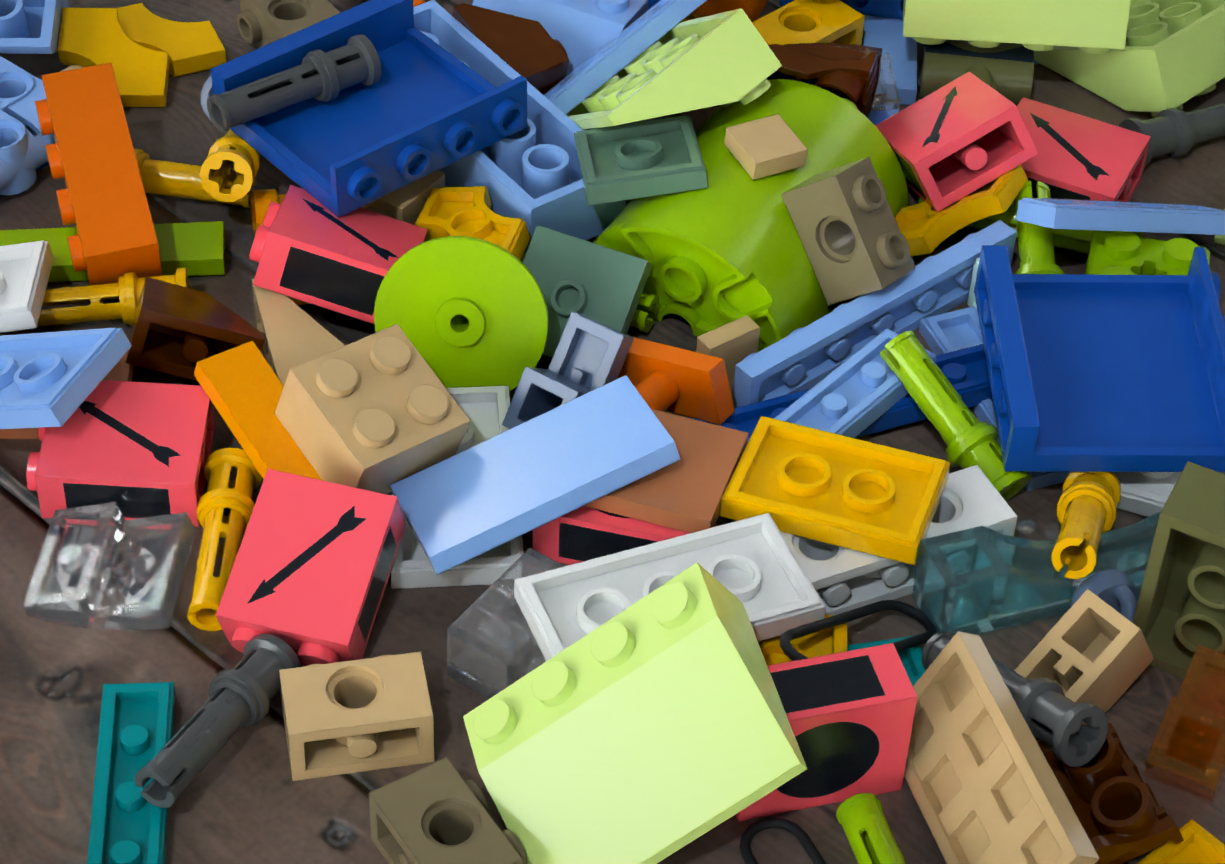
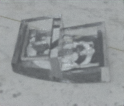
M116 502L55 510L23 604V609L29 617L73 627L121 631L169 628L196 529L187 512L125 520Z

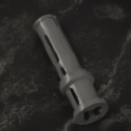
M357 34L350 37L347 45L328 52L319 49L310 51L302 59L301 65L260 78L257 81L224 93L209 96L207 100L208 113L216 129L224 133L229 131L230 128L275 113L311 98L328 102L337 98L339 91L360 83L365 86L378 83L382 75L380 59L372 42L365 35Z
M1225 103L1187 113L1176 108H1169L1160 111L1157 117L1141 121L1137 118L1124 120L1119 124V127L1151 136L1145 161L1146 166L1151 161V158L1168 155L1171 158L1186 155L1193 147V144L1224 137Z
M944 631V634L938 632L927 641L922 652L924 669L927 670L954 637L952 633ZM992 658L1036 741L1041 740L1053 747L1056 758L1070 767H1080L1098 754L1108 732V718L1105 711L1092 703L1077 704L1065 697L1062 687L1048 678H1032L1028 680Z
M261 633L249 640L244 647L243 658L233 669L228 668L220 671L212 680L209 689V699L165 744L161 751L145 767H142L135 775L136 787H143L150 778H153L150 784L140 792L143 798L157 807H171L188 784L208 765L241 727L245 728L256 725L265 717L269 711V701L281 690L279 670L302 667L292 647L272 634Z

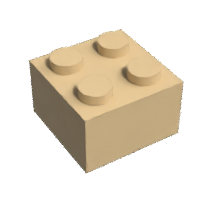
M398 324L290 368L274 413L323 481L382 494L392 492L390 485L456 455L470 424V419Z

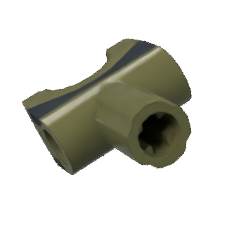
M947 39L942 44H925L920 75L919 99L926 97L965 73L971 72L1017 106L1022 97L1031 99L1034 50L1027 49L1022 44L1000 43L997 47L980 48L972 46L963 40Z

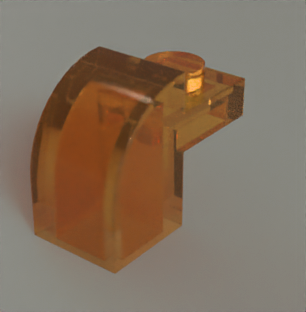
M1198 644L1178 696H1172L1145 764L1146 772L1213 799H1216L1225 782V654Z

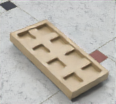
M958 631L913 686L917 694V703L904 777L946 864H1095L1100 859L980 635Z

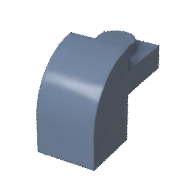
M571 312L548 369L525 367L502 425L509 429L514 428L616 380L634 337L582 313Z

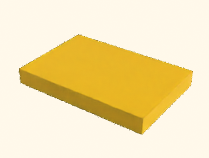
M761 416L721 498L720 516L739 521L769 513L781 532L915 565L946 486L950 462Z

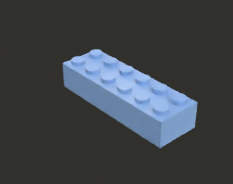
M435 0L413 7L414 27L494 86L498 87L521 76ZM528 81L527 128L438 170L445 174V185L447 187L486 186L492 201L490 210L503 217L519 218L525 221L530 240L524 253L528 250L536 225L586 241L600 235L626 207V200L588 206L574 139V133L583 131V129Z

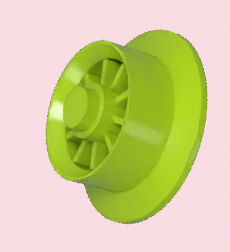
M446 236L423 242L411 248L395 261L386 273L377 292L374 307L375 331L379 332L398 324L445 388L509 386L510 392L518 386L525 367L535 368L541 358L548 335V311L544 295L535 277L509 251L479 238Z

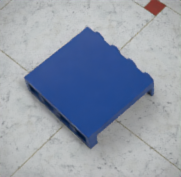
M369 0L210 69L213 95H218L257 81L260 78L301 65L302 59L310 51L319 49L328 52L347 45L348 39L357 34L365 35L372 42L381 63L382 75L378 83L371 86H365L360 83L339 91L338 97L331 101L325 102L311 98L275 113L230 128V130L244 139L246 143L338 218L527 128V79L521 75L498 87L494 86L414 27L413 0Z
M982 245L974 293L1004 471L1182 472L1189 461L1217 472H1225V316H1222L1219 306L1221 297L1220 277L1218 273L1210 272L1204 247H1195L1188 275L1012 274L1007 246Z

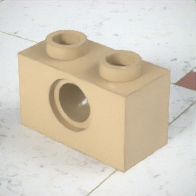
M421 652L381 655L374 658L327 664H311L304 667L279 670L283 719L292 781L435 762L434 718Z

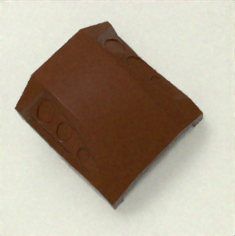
M837 43L768 45L782 64L778 70L767 78L768 80L792 79L818 86L841 98L850 100L867 118L869 117L880 78L882 48Z
M1110 722L1108 723L1105 742L1100 751L1093 759L1080 767H1070L1056 758L1053 747L1043 741L1038 742L1041 751L1100 858L1095 864H1122L1166 842L1178 844L1184 841L1171 815H1167L1163 806L1160 807L1150 786L1148 783L1143 782L1133 760H1130L1117 732Z

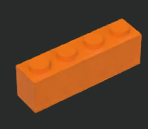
M112 62L41 75L46 99L35 101L42 136L53 134L55 139L54 144L45 145L52 180L64 178L66 189L56 190L63 226L75 224L77 235L67 237L74 272L86 270L89 285L118 283L119 276H124L128 272H135L138 278L163 275L158 240Z

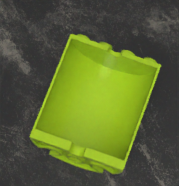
M770 79L771 86L769 89L746 105H742L740 100L724 108L720 105L697 129L695 135L706 168L708 188L633 199L593 242L647 260L652 265L643 293L658 295L659 308L657 315L648 313V317L662 322L668 314H677L690 324L693 335L698 337L748 315L760 327L758 352L787 337L795 329L803 328L829 314L837 305V303L827 304L781 194L816 174L870 157L875 172L884 185L886 198L894 217L902 208L909 206L905 175L893 149L878 128L850 100L841 98L818 86L792 79ZM779 114L808 149L805 166L753 180L725 146L726 128Z

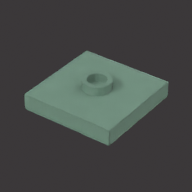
M683 115L574 133L576 153L588 206L708 188L706 168L690 116Z
M536 225L523 264L538 282L547 305L548 335L541 356L552 360L571 312L582 313L627 334L652 265L647 260Z

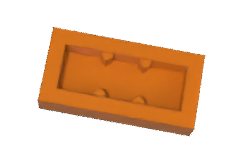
M634 337L618 378L626 375L651 409L699 418L719 425L735 412L723 358Z

